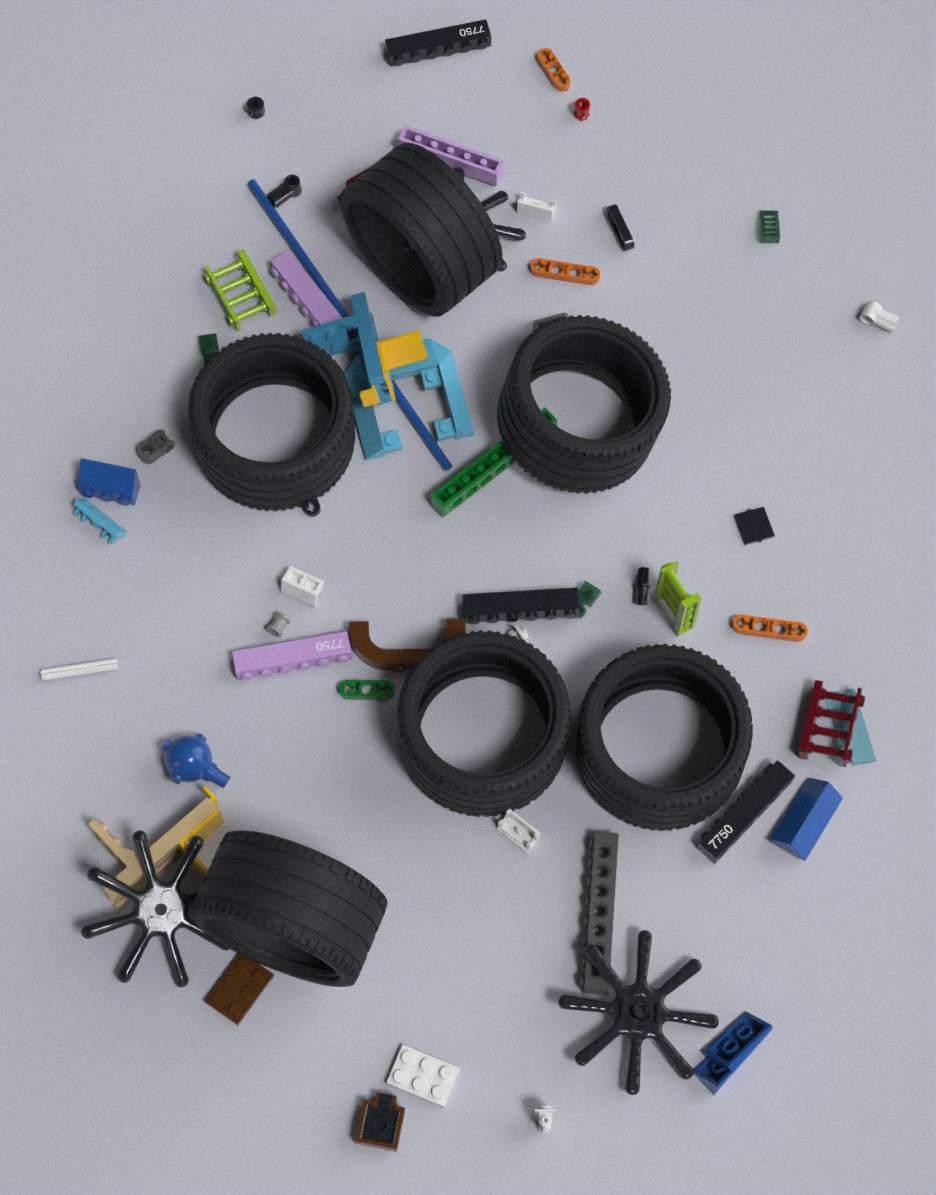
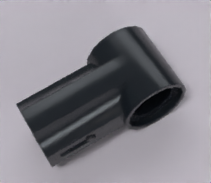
M294 174L288 175L284 183L267 194L274 207L277 208L291 197H297L301 194L302 187L299 177Z

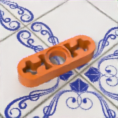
M540 49L538 51V63L556 90L560 92L567 91L570 88V77L551 49ZM551 67L558 68V71L553 73L550 72L549 69Z

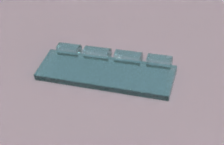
M854 688L836 691V693L856 696ZM826 699L829 710L852 714L854 704ZM860 708L851 744L853 756L852 760L847 762H852L853 766L876 761ZM831 718L834 729L842 728L840 731L848 732L849 721ZM837 738L839 746L845 747L846 740Z

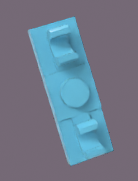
M76 499L74 505L78 508L75 509L73 515L79 516L82 512V522H86L90 518L93 525L99 528L103 527L105 531L102 532L101 537L106 538L110 534L109 544H114L117 541V537H124L126 535V530L87 499Z

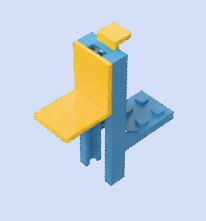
M365 292L351 295L355 315L301 330L305 341H311L314 345L317 344L320 349H324L331 356L345 351L363 353L368 379L371 384V389L359 392L364 407L375 404L381 405L396 400L389 370L428 359L419 330L379 341L374 317L369 311ZM346 329H358L360 338L349 341Z

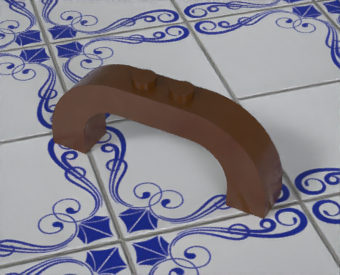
M465 618L446 619V635L443 641L446 638L451 639L454 635H461V633L465 632ZM369 621L349 622L350 640L353 650L362 662L372 668L402 673L405 670H411L417 660L430 650V648H379L370 639Z

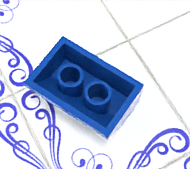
M81 458L78 478L80 494L87 498L96 497L106 502L115 501L121 505L128 506L130 504L135 506L141 487L136 469Z

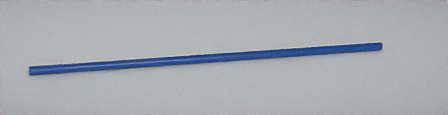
M250 180L248 186L316 285L342 318L348 317L349 315L256 180ZM351 329L352 337L354 339L360 338L358 329ZM392 380L396 401L445 471L450 470L452 464L397 384Z

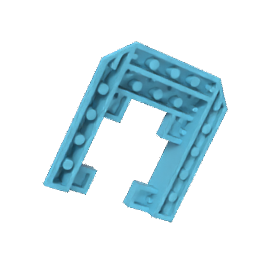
M430 338L424 339L423 343L428 359L389 370L391 380L421 374L425 391L439 387L443 388L450 418L434 422L438 441L455 437L458 440L474 436L452 351ZM363 353L358 354L345 373V377L352 394L353 412L365 458L370 460L383 457L385 453L402 450V444L398 430L380 434L373 405L363 406L359 392L371 389V384L368 379Z

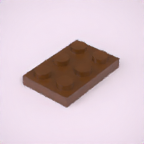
M239 954L204 1002L239 1026L273 979L274 974L257 962Z

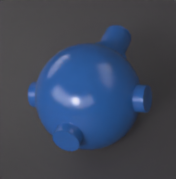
M196 734V736L183 735L173 741L167 739L162 747V750L165 751V766L171 775L170 780L176 784L181 782L190 783L203 779L206 782H213L224 789L231 777L216 767L217 764L212 762L211 750L206 743V737L202 734Z

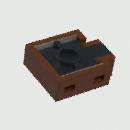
M376 1092L375 1101L364 1100L355 1141L356 1144L397 1152L405 1115V1107L396 1106L397 1096Z

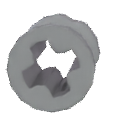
M276 612L271 625L266 627L267 631L276 637H281L282 630L286 624L290 623V618L281 612Z

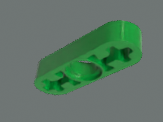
M344 680L339 685L340 696L346 700H389L396 693L395 685L390 680ZM369 685L373 688V691L370 694H364L362 688ZM346 686H350V689H352L348 694L345 691ZM356 686H359V694H356ZM376 686H378L379 694H376ZM385 686H389L388 694L384 692Z

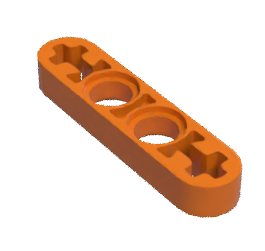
M541 258L534 259L531 262L530 271L536 277L586 285H595L600 280V271L596 267ZM537 265L541 266L540 270H536ZM554 267H558L561 269V272L555 274L551 270ZM571 270H577L579 272V275L571 276L569 272Z
M738 615L732 623V629L738 634L794 642L803 641L808 632L806 625L800 622L748 615ZM739 621H743V628H739ZM750 622H753V623H752V626H751V630H750V629H749V624H750ZM763 623L766 629L758 631L755 628V624ZM780 625L784 628L785 632L778 634L775 632L774 627ZM788 627H791V629H790L791 632H790L789 635H787V632H788V629H789ZM797 629H800V632H802L800 636L795 632Z

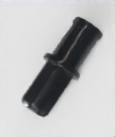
M646 567L638 569L637 584H635V588H637L635 604L641 606L642 602L643 605H647L648 589H650V570Z

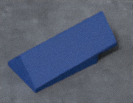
M808 778L770 841L806 861L843 797L830 782Z
M745 1011L703 1051L706 1058L694 1069L696 1078L715 1095L768 1036L773 1028L772 1025Z

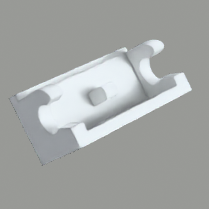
M521 192V198L517 202V213L552 221L556 209V200L548 203L525 197V192Z
M290 566L281 580V592L315 607L318 602V596H321L323 593L325 581Z
M508 809L504 819L499 821L497 827L500 833L527 854L540 840L541 833L511 809Z

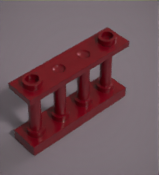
M815 680L799 748L800 759L807 760L808 755L815 752L841 757L842 767H847V762L851 761L853 756L851 744L859 708L863 707L865 702L862 688L857 689L856 696L826 691L823 681ZM830 699L854 704L853 712L849 714L822 709V706H820L821 700ZM822 716L849 721L850 725L848 732L819 727L816 724V720ZM819 734L845 739L846 743L844 750L815 745L812 742V738Z

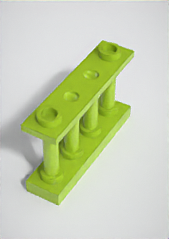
M244 249L237 252V262L215 272H211L208 265L204 266L206 272L204 278L207 284L211 283L228 314L227 319L230 326H234L237 332L241 330L239 321L261 311H267L270 317L277 314L275 303ZM239 268L240 270L244 269L245 274L243 277L225 285L219 286L216 281L217 278ZM247 282L253 285L251 291L227 301L224 295L225 292ZM253 297L260 298L261 302L259 305L235 315L231 308Z
M675 561L672 564L668 562L661 567L654 600L658 602L664 599L676 618L674 632L677 636H680L695 627L701 597L698 593L688 594L677 577L679 563Z

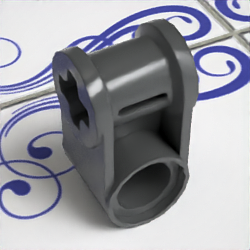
M158 430L139 445L141 461L145 464L154 463L164 454L169 453L174 448L175 442L169 440L164 430Z

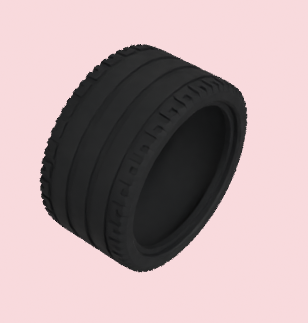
M410 142L400 144L357 177L340 194V208L345 224L366 261L390 289L409 305L424 314L433 317L444 315L501 267L503 260L501 243L483 205L465 181L447 163L422 146ZM406 241L413 247L414 252L408 253L404 250V243Z
M572 315L568 318L565 316L561 319H554L553 322L549 321L546 325H541L540 328H536L533 333L531 332L517 350L499 396L497 426L499 427V434L501 435L502 442H504V447L508 449V454L513 456L514 462L517 461L518 466L522 467L524 472H528L532 478H537V481L544 482V485L553 486L552 488H559L561 491L568 490L570 493L573 491L579 494L581 492L585 494L589 492L597 493V491L603 492L605 489L610 490L614 486H619L620 483L623 484L627 479L629 480L641 468L649 456L668 416L671 404L670 381H668L669 376L665 373L666 368L662 366L663 362L659 360L658 354L654 353V349L648 346L649 343L647 341L644 342L641 336L638 337L636 332H631L628 327H623L620 323L616 324L612 320L608 321L606 318L600 319L597 316L590 317V315L582 317V315L574 317ZM564 370L580 371L596 376L611 385L623 397L631 411L634 429L625 435L607 440L585 439L567 433L553 424L542 413L534 399L531 383L545 374Z
M260 333L258 336L254 334L249 338L246 336L242 340L238 339L233 344L231 342L226 348H221L220 352L217 351L215 356L210 357L209 361L203 365L204 368L200 369L190 391L188 405L189 424L199 463L211 484H214L221 494H226L228 499H232L235 503L239 502L242 506L246 505L251 509L254 507L257 510L265 509V511L281 509L285 511L288 508L291 510L297 506L298 508L302 507V504L305 502L310 504L317 497H322L324 493L329 492L330 488L334 487L336 482L341 479V475H344L349 466V461H351L354 451L355 423L352 394L345 374L336 360H332V356L327 354L324 349H320L317 344L314 345L311 341H305L304 338L299 339L295 335H281V333H268L264 335V333ZM282 384L303 389L319 399L331 415L325 432L311 448L298 456L283 461L260 462L241 457L222 444L215 434L220 417L230 403L243 393L264 385Z
M479 630V632L470 631L468 634L465 632L461 633V635L456 634L451 639L446 638L445 641H440L436 647L432 646L429 651L425 652L423 657L419 658L412 666V671H409L404 680L397 710L400 751L412 780L418 788L421 787V791L428 798H433L435 803L440 804L444 808L448 807L450 811H455L459 814L466 813L467 816L480 817V815H485V817H495L501 813L505 815L508 809L515 811L517 808L522 809L524 806L529 805L532 800L535 801L544 793V789L547 790L561 769L567 751L571 711L568 692L565 689L560 673H557L558 670L552 664V661L550 659L547 660V656L544 653L540 652L538 648L535 649L531 643L525 642L524 639L519 640L517 636H510L508 633L504 635L498 631L492 632L489 630L488 632ZM473 677H494L513 683L529 694L538 705L545 720L546 734L539 747L529 758L509 770L491 774H478L460 770L442 760L431 749L421 730L422 719L428 706L441 691L458 681Z
M654 644L651 647L646 645L645 647H638L635 651L632 649L628 653H623L620 658L616 657L607 664L606 669L603 668L594 679L595 681H592L580 710L576 738L577 761L583 781L587 783V789L591 792V795L594 798L596 797L597 802L605 810L608 809L610 814L616 816L617 819H623L625 823H630L635 827L637 825L642 826V829L672 831L673 828L679 830L689 827L690 824L696 825L704 821L707 816H712L728 801L735 791L751 750L753 736L751 709L748 707V700L745 697L744 691H741L740 684L737 683L734 676L730 675L729 670H726L722 664L719 665L717 663V660L711 659L707 654L703 655L701 651L697 652L693 648L687 649L682 645L681 647L672 644V646ZM649 690L677 692L698 702L714 718L722 735L724 758L715 770L693 784L676 788L650 786L627 775L612 760L606 750L601 734V725L604 719L618 703L634 694Z
M231 831L224 835L212 860V865L209 867L192 905L190 917L208 936L250 960L308 982L332 987H347L354 985L360 975V971L367 958V953L370 951L375 934L382 922L388 901L378 887L366 877L319 851L291 840L262 832Z

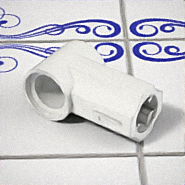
M868 301L860 315V320L867 325L875 324L892 332L899 317L883 310L877 302Z

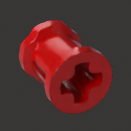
M579 98L575 101L576 110L574 111V117L579 121L587 120L590 115V101L586 98Z

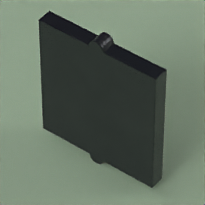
M764 507L753 510L748 509L746 512L734 515L745 545L754 542L761 543L762 540L775 537Z

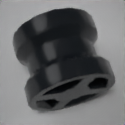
M256 96L249 98L246 104L248 115L253 119L262 118L265 114L264 101Z

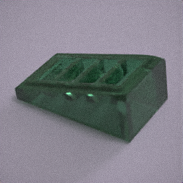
M760 210L761 243H779L780 226L778 210ZM765 221H774V223H765ZM765 226H774V228H765ZM766 231H775V233H766Z

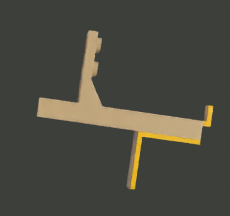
M206 786L202 789L207 798L149 847L156 876L160 875L184 853L193 836H200L205 840L224 823L221 811L216 807L219 804L217 797ZM93 819L88 824L93 835L124 868L115 878L133 889H143L146 886V877L137 851L123 848L121 846L122 843L116 836L112 837L108 832L109 829L103 822L98 823ZM196 857L192 865L205 878L208 869ZM106 887L102 888L108 895V900L117 910H120L130 901L129 898Z

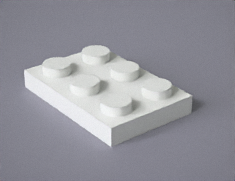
M402 1044L386 1084L444 1108L460 1068Z

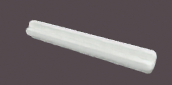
M116 658L45 668L41 669L40 673L42 680L115 670L118 668V662Z

